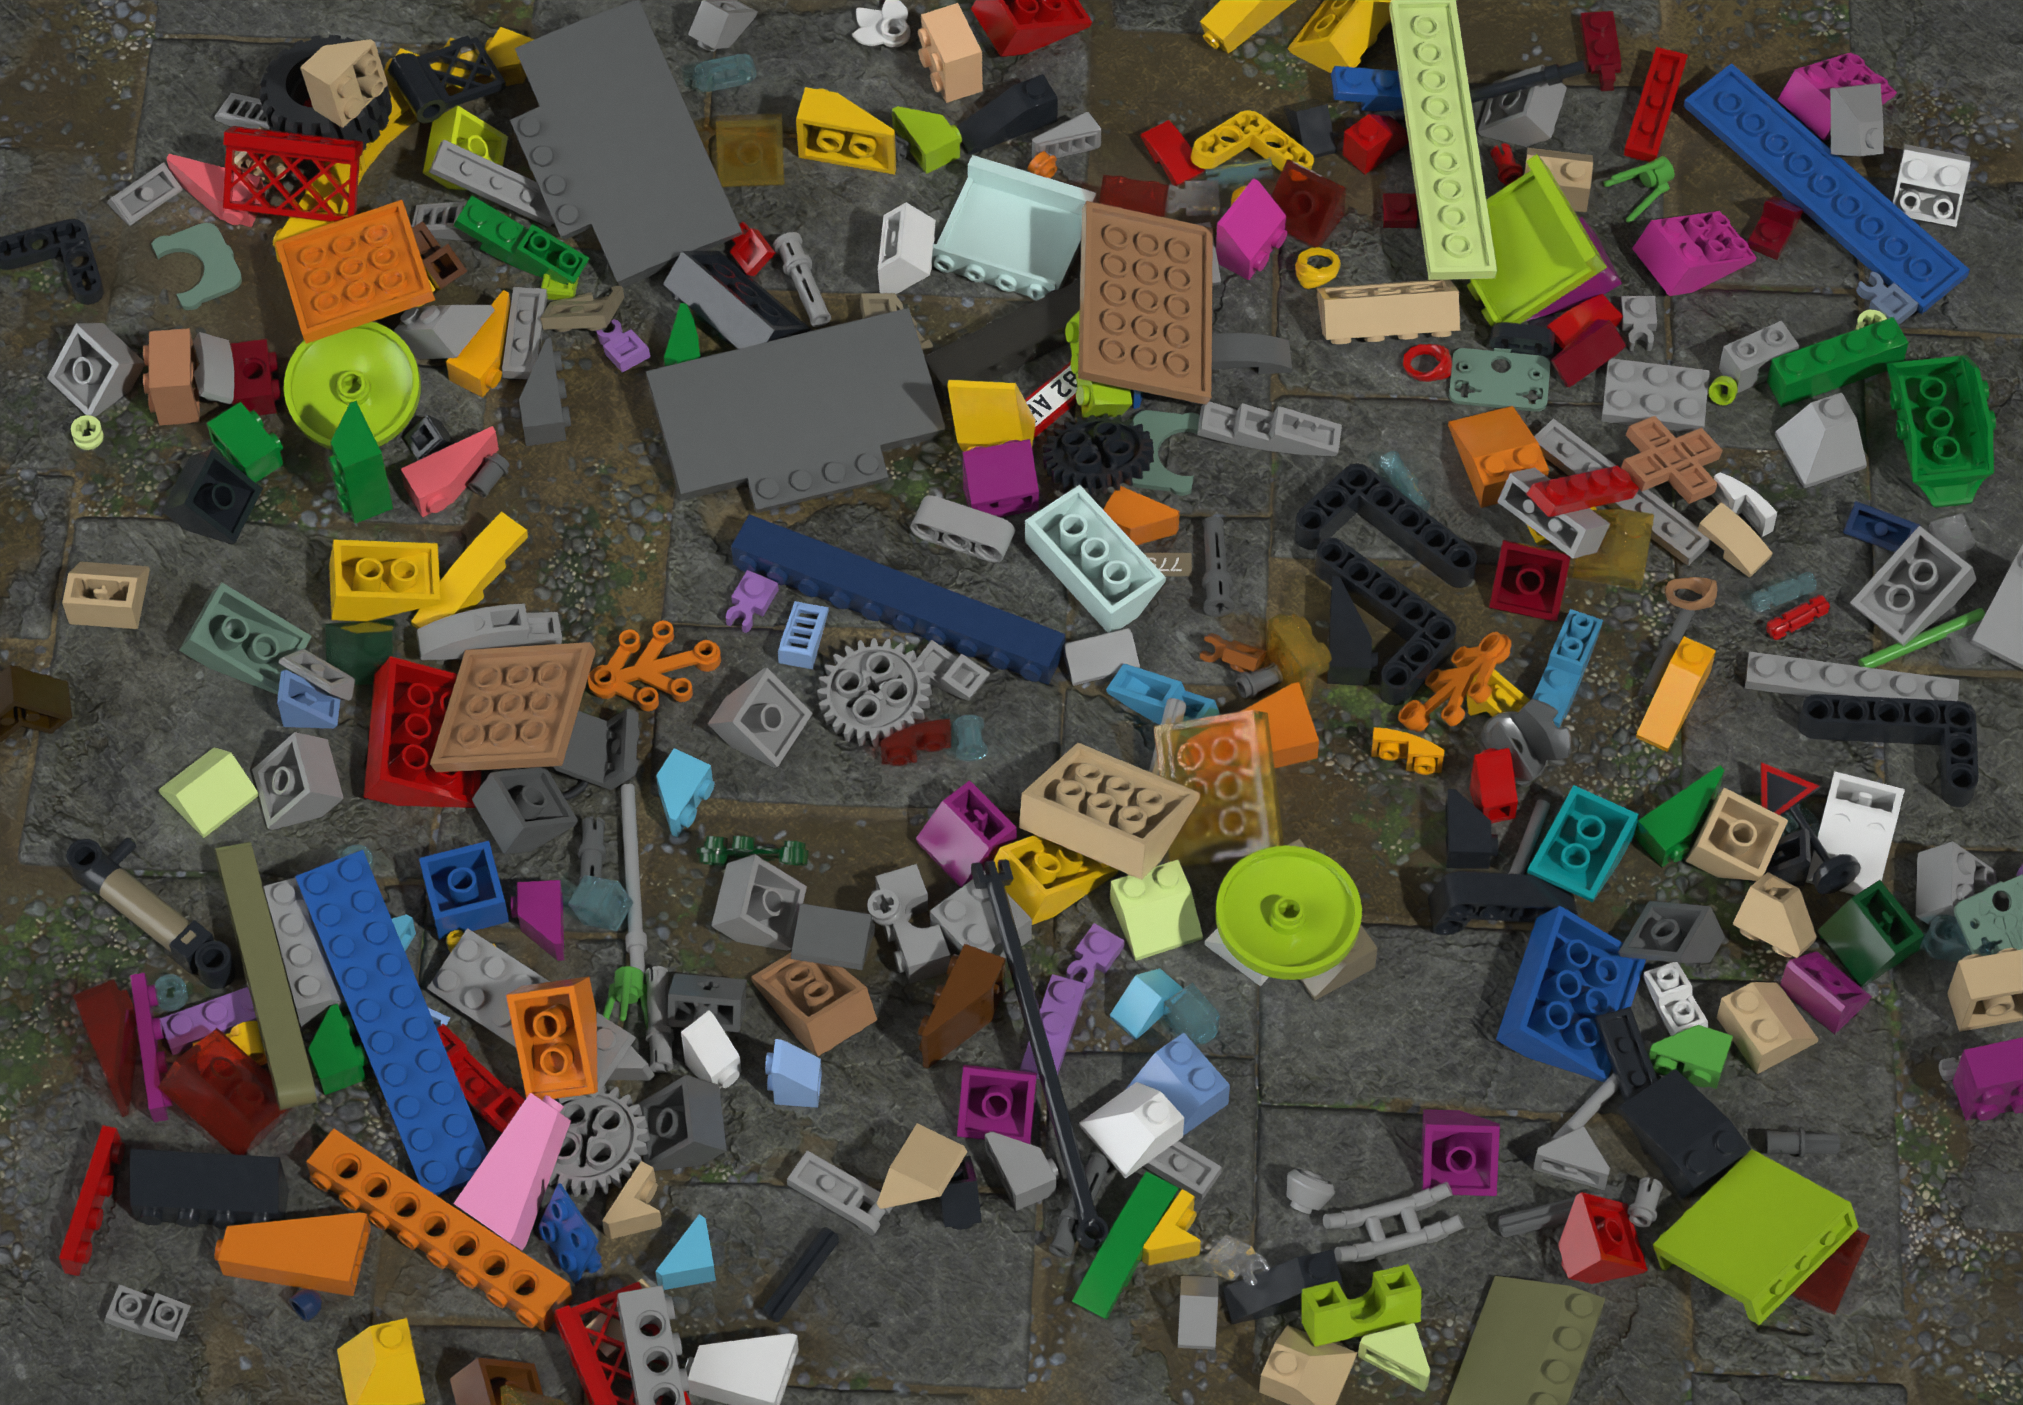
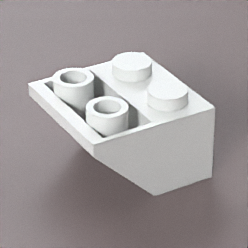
M1904 144L1892 203L1912 219L1956 227L1971 163L1970 156Z
M907 202L883 216L878 263L880 293L897 294L930 276L936 220Z

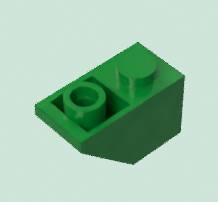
M338 1004L330 1006L308 1048L313 1068L324 1095L365 1081L363 1066L369 1065L362 1045L354 1046L351 1036L356 1035V1031L350 1015L342 1016Z

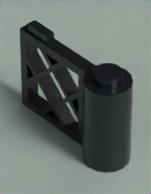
M468 35L450 41V46L418 57L411 53L398 54L392 59L388 67L390 77L416 119L421 123H428L438 119L446 109L506 89L505 80L477 37L470 39ZM474 50L478 56L476 63L459 58L462 53ZM442 62L449 64L446 73L432 69L430 64ZM455 66L471 71L469 78L465 79L452 75ZM477 73L490 76L493 82L482 84L475 82L474 79ZM447 83L464 88L462 92L449 96L445 90Z

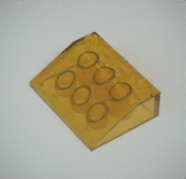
M1248 710L1154 726L1159 776L1200 793L1198 802L1168 849L1170 862L1179 860L1182 867L1237 861L1264 848L1284 846L1268 713Z

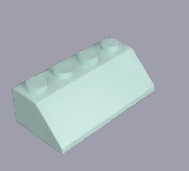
M1080 484L1025 520V543L1108 633L1118 631L1138 618L1166 581V577Z

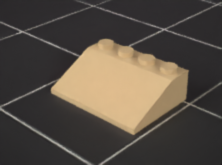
M1077 743L1022 792L1019 828L1142 880L1161 862L1198 802L1200 793L1081 743Z

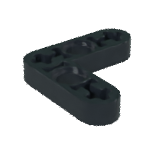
M67 219L0 238V269L12 270L63 256L76 300L81 304L90 305L98 302L103 297L104 288L87 229L80 220ZM75 233L76 238L70 239L69 234ZM58 236L59 243L57 244L54 240V237ZM39 239L49 242L45 248L40 250L31 247ZM22 245H25L26 252L22 253ZM10 250L11 255L5 256L4 251ZM83 256L89 259L88 263L82 267H76L71 264L77 257ZM82 278H89L92 290L85 291Z

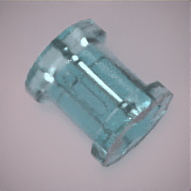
M964 715L958 717L953 722V731L957 733L959 743L956 748V755L963 761H975L985 757L988 753L987 745L982 739L981 730L984 728V719L982 717Z

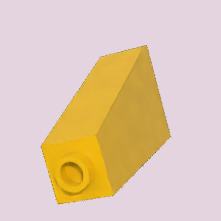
M1220 0L1200 21L1205 33L1203 38L1214 49L1220 47L1229 54L1297 0Z

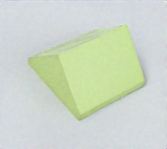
M215 747L159 789V793L203 838L259 796L258 791L233 754Z

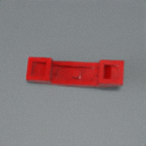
M442 1024L437 1028V1031L468 1106L487 1123L503 1133L525 1099L512 1087L507 1089L468 1052L466 1044L446 1025Z

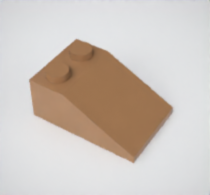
M791 953L751 976L754 985L795 1037L817 1057L877 1020L867 987L843 967L791 959Z

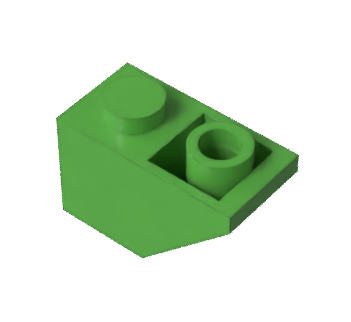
M1696 1025L1652 1044L1649 1057L1654 1070L1665 1076L1676 1069L1695 1086L1703 1088L1709 1086L1717 1089L1733 1036Z

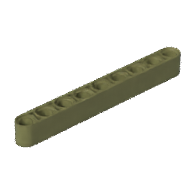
M251 841L215 848L218 871L279 1109L284 1110L316 1103L315 1086Z

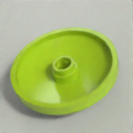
M369 322L307 344L303 340L293 353L284 378L285 401L294 422L309 439L332 450L330 441L349 403L357 401L380 447L395 438L408 425L417 409L421 394L420 372L410 348L399 335L376 322Z
M1273 846L1249 854L1231 868L1223 879L1218 891L1216 924L1224 945L1244 966L1271 978L1298 980L1311 978L1329 971L1349 954L1360 931L1362 918L1361 899L1350 875L1330 857L1305 847Z

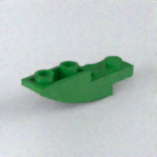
M474 196L470 197L453 225L482 243L480 249L493 257L543 278L544 274H548L551 280L566 285L568 283L574 285L590 259L532 224L528 229Z

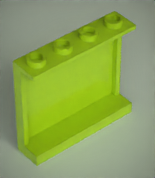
M1538 154L1526 161L1531 171L1486 199L1497 273L1495 278L1470 279L1471 282L1467 284V287L1477 302L1482 300L1485 308L1481 312L1491 327L1501 322L1523 323L1607 268L1549 167Z
M1751 1149L1716 1184L1712 1185L1704 1196L1691 1208L1687 1209L1677 1222L1666 1232L1662 1233L1653 1244L1662 1270L1666 1271L1672 1264L1677 1265L1743 1303L1748 1319L1760 1325L1859 1226L1851 1202Z

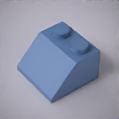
M1182 1033L1155 1052L1127 1086L1129 1088L1134 1083L1139 1082L1161 1091L1184 1117L1183 1136L1229 1103L1230 1084L1185 1033Z

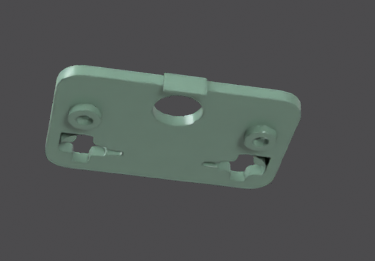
M1459 348L1453 353L1449 398L1452 402L1463 405L1493 408L1513 406L1515 410L1542 411L1546 408L1548 400L1550 361L1544 356L1511 353V349L1494 348V351ZM1504 359L1509 362L1511 368L1507 372L1499 373L1493 370L1491 364L1494 360ZM1462 384H1469V389L1475 392L1469 393L1468 397L1464 398L1461 397L1459 391H1455V388H1461ZM1530 390H1534L1536 395L1542 397V399L1536 400L1535 404H1529V400L1523 398L1522 395H1528Z
M2023 874L2006 882L2001 881L1983 889V892L1964 899L1955 905V917L1972 954L1987 956L1986 953L1981 954L1978 949L1982 945V938L1986 942L1994 943L2000 941V944L1991 950L1992 955L2006 948L2023 949ZM1998 891L2006 894L2009 899V907L2004 912L1997 910L1992 902L1994 893ZM1970 922L1974 923V928L1971 927Z

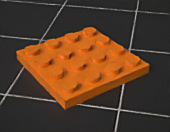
M403 200L275 242L306 344L435 301Z

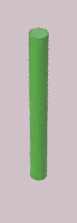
M1978 608L1918 634L1904 647L1900 643H1896L1858 660V664L1860 667L1868 668L1883 665L1981 623L1985 612L1982 608Z

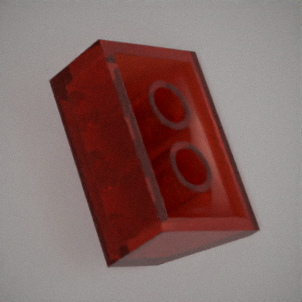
M218 1028L176 1059L158 1086L162 1092L233 1155H247L266 1138L292 1109H279L271 1075Z

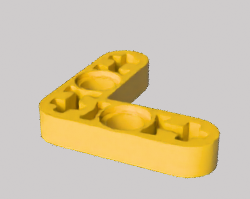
M1245 110L1236 114L1199 137L1194 142L1191 153V160L1196 166L1203 169H1213L1250 147L1285 175L1297 180L1307 178L1311 173L1314 163V157L1307 149L1264 116L1251 110ZM1221 137H1229L1234 139L1236 142H1226L1222 140ZM1266 142H1274L1279 144L1281 147H1271Z

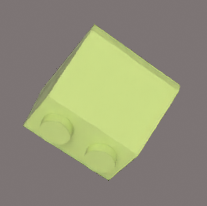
M1179 860L1156 866L1142 880L1128 875L1111 881L1110 902L1135 961L1203 939L1192 891Z

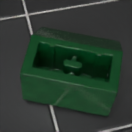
M1878 880L1852 897L1817 931L1820 938L1861 988L1919 951L1924 938L1922 931L1881 880Z

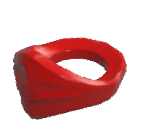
M1419 344L1411 347L1404 354L1403 367L1412 378L1418 381L1430 382L1450 377L1452 360L1449 350L1444 346ZM1423 354L1431 355L1440 362L1432 371L1428 372L1417 371L1411 366L1412 360Z

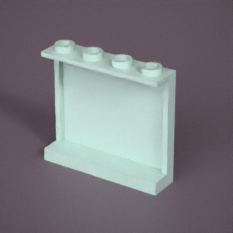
M972 155L968 163V178L937 244H933L932 267H936L942 272H952L965 276L974 282H984L997 286L1006 292L1013 291L1023 294L1035 301L1055 304L1081 247L1082 207L1086 201L1096 203L1097 193Z

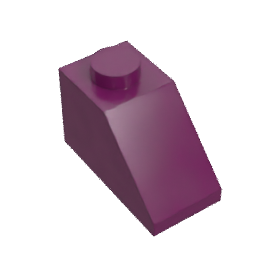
M561 881L517 882V896H511L512 918L519 919L521 932L557 961L564 960V913Z

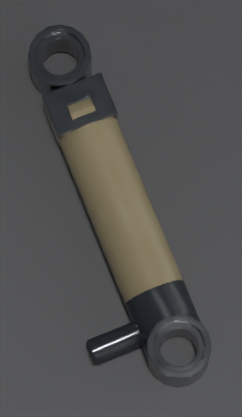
M129 837L125 838L108 856L102 852L100 845L91 839H81L71 844L67 850L66 857L73 879L77 884L89 887L171 952L174 961L191 975L198 970L200 979L205 986L211 989H221L231 984L235 978L236 971L230 950L226 944L214 941L213 934L195 920L192 922L188 921L119 866L137 848L134 840ZM93 860L89 865H81L85 861ZM222 962L218 967L209 968V965L212 963Z

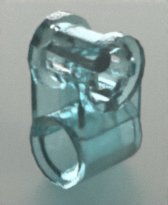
M1939 915L1931 921L1923 940V948L1930 957L1958 962L1964 957L1972 955L1956 917ZM1970 922L1971 927L1974 928V923ZM1936 934H1942L1946 936L1948 940L1940 939ZM1982 938V945L1978 947L1979 952L1992 955L1990 952L1991 942H1986Z

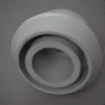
M1295 1168L1287 1174L1286 1196L1292 1200L1290 1206L1298 1211L1311 1214L1312 1209L1320 1210L1335 1194L1333 1183L1317 1173L1302 1168Z

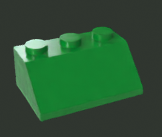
M357 401L351 402L330 441L333 456L328 457L334 473L332 478L339 493L336 495L339 505L344 514L350 512L356 524L392 510L393 505L382 452Z

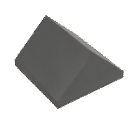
M800 903L791 959L862 970L875 933L876 925L872 915Z

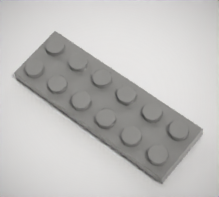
M467 928L427 989L516 1047L506 995L524 985L550 981ZM596 1012L598 1092L588 1094L594 1099L635 1040L632 1034Z

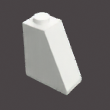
M789 1333L699 1345L695 1358L689 1357L685 1366L689 1382V1394L728 1405H780L799 1351L797 1335Z

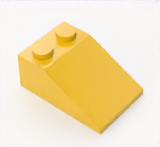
M805 87L796 117L799 158L895 175L894 129L839 93L822 88L813 89Z
M948 380V392L957 443L962 451H969L979 446L1001 445L1011 440L1022 441L1030 439L1031 446L1033 445L1036 419L1016 383Z
M333 539L329 562L331 620L370 621L440 604L438 543Z
M1036 835L1000 847L993 860L998 873V861L1002 859L1009 861L1013 881L1009 886H1005L1006 892L1032 919V925L1055 917L1118 872V869L1104 863H1099L1092 858L1073 850H1068L1059 844Z

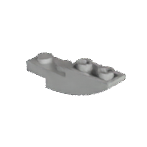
M509 604L470 610L434 621L417 629V640L421 660L463 659L465 650L561 644L562 633L558 612L526 613L525 604Z

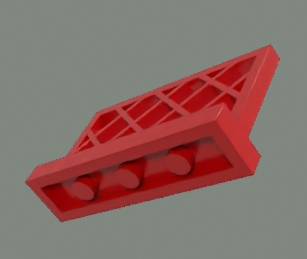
M232 126L224 132L223 145H226L224 209L337 222L356 215L360 156L363 155V141ZM235 151L247 152L255 164L243 173L234 163ZM256 153L266 155L260 159V157ZM271 155L280 156L288 166L277 177L263 162ZM289 157L299 158V159H297V160L293 163ZM303 159L312 160L321 170L310 181L307 180L296 166ZM322 161L331 163L326 167ZM336 163L350 164V179L342 185L329 171ZM257 166L271 181L260 191L246 177ZM290 170L304 185L293 195L279 181ZM235 173L238 176V178L233 182ZM323 174L336 188L326 199H323L312 186V183ZM239 181H242L254 195L247 202L232 201L233 186ZM273 184L286 198V201L280 206H271L261 195ZM348 184L349 193L344 189ZM305 189L319 203L312 210L302 209L294 199ZM338 192L348 202L347 215L335 213L327 203ZM255 199H257L260 202V204H255L252 202ZM290 203L293 208H288L284 206ZM320 207H322L326 212H321L317 210Z
M639 1281L570 1308V1305L555 1310V1324L589 1405H636L633 1403L635 1399L634 1391H632L629 1400L613 1395L610 1388L616 1375L631 1381L630 1373L619 1369L626 1353L624 1342L606 1336L605 1332L612 1318L620 1321L619 1313L615 1311L618 1293L642 1289ZM613 1303L610 1309L604 1307L605 1305ZM594 1310L607 1315L599 1333L586 1328L580 1315ZM645 1324L640 1328L651 1333L652 1336L660 1333L659 1327L654 1324ZM589 1336L597 1339L594 1347L591 1343ZM601 1342L622 1349L615 1366L599 1361L596 1353ZM652 1360V1362L662 1365L666 1369L668 1368L662 1360ZM603 1370L611 1373L608 1380ZM685 1391L684 1397L686 1405H692L687 1395V1392ZM659 1396L656 1405H661L665 1396Z

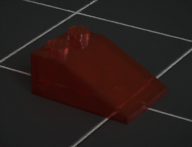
M112 979L73 995V998L121 1116L124 1117L129 1115L138 1045L134 1028L137 1027V1021L127 990L119 991L115 980Z

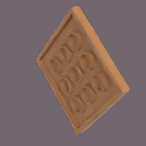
M585 642L465 650L430 765L436 772L562 766L596 652L592 644Z

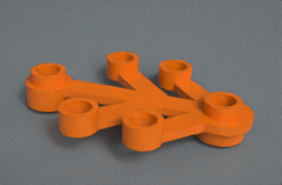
M662 620L654 624L652 629L653 638L635 666L622 669L630 654L637 652L641 645L640 636L636 631L625 630L619 636L620 646L607 665H600L590 672L588 687L599 698L609 699L619 695L638 704L644 711H653L658 707V692L652 687H645L639 690L628 684L629 682L640 680L672 695L678 702H686L693 695L691 682L686 678L673 680L662 675V673L695 665L696 668L704 672L713 671L721 663L720 648L710 640H703L696 644L691 651L657 659L664 646L674 638L672 624ZM661 630L669 631V633L666 635L658 634V632ZM627 639L635 640L633 644L624 643ZM703 651H712L709 655L701 654ZM603 678H610L608 682L599 681ZM680 687H685L688 689L684 693H679L676 691ZM647 696L654 698L651 702H644L642 700Z
M1492 632L1482 639L1479 646L1471 648L1463 646L1457 649L1452 655L1451 661L1458 668L1442 671L1435 669L1430 672L1425 679V684L1436 694L1424 704L1418 700L1408 702L1399 712L1398 720L1408 730L1420 732L1430 723L1431 718L1429 714L1451 696L1447 706L1441 712V718L1449 726L1459 724L1465 716V711L1460 706L1466 693L1477 704L1483 703L1490 697L1492 688L1487 683L1496 664H1500L1508 658L1512 645L1511 639L1505 634ZM1478 673L1475 682L1471 685L1474 676Z

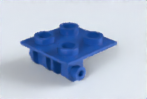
M559 1183L538 1228L544 1242L550 1245L557 1256L562 1270L568 1273L576 1285L579 1283L585 1270H588L589 1273H594L602 1267L600 1263L601 1256L595 1249L598 1239L562 1184Z

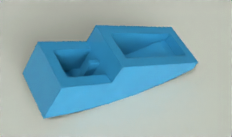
M1125 663L1106 688L1109 695L1161 725L1166 702L1169 698L1184 701L1186 703V710L1180 735L1192 738L1216 725L1221 719L1215 700L1185 691L1181 681Z

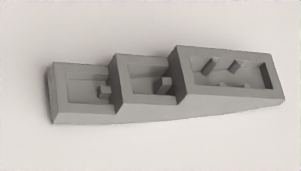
M1208 402L1207 405L1203 404L1201 406L1197 435L1229 444L1266 451L1300 455L1336 456L1339 451L1342 425L1278 406L1275 412H1270L1243 403L1237 410Z

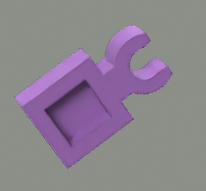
M613 319L611 321L612 332L606 333L602 329L596 331L599 342L603 345L605 355L622 373L651 357L646 344L632 329L623 333L621 323L618 320Z
M747 570L731 596L732 604L735 606L727 611L726 624L731 626L736 618H743L745 620L742 623V632H749L753 626L752 615L755 613L762 617L764 616L779 590L778 583Z
M1094 923L1075 949V957L1079 960L1073 961L1068 966L1067 978L1072 979L1076 973H1084L1086 977L1083 983H1086L1087 989H1089L1094 982V971L1097 969L1104 974L1108 971L1124 948V940Z

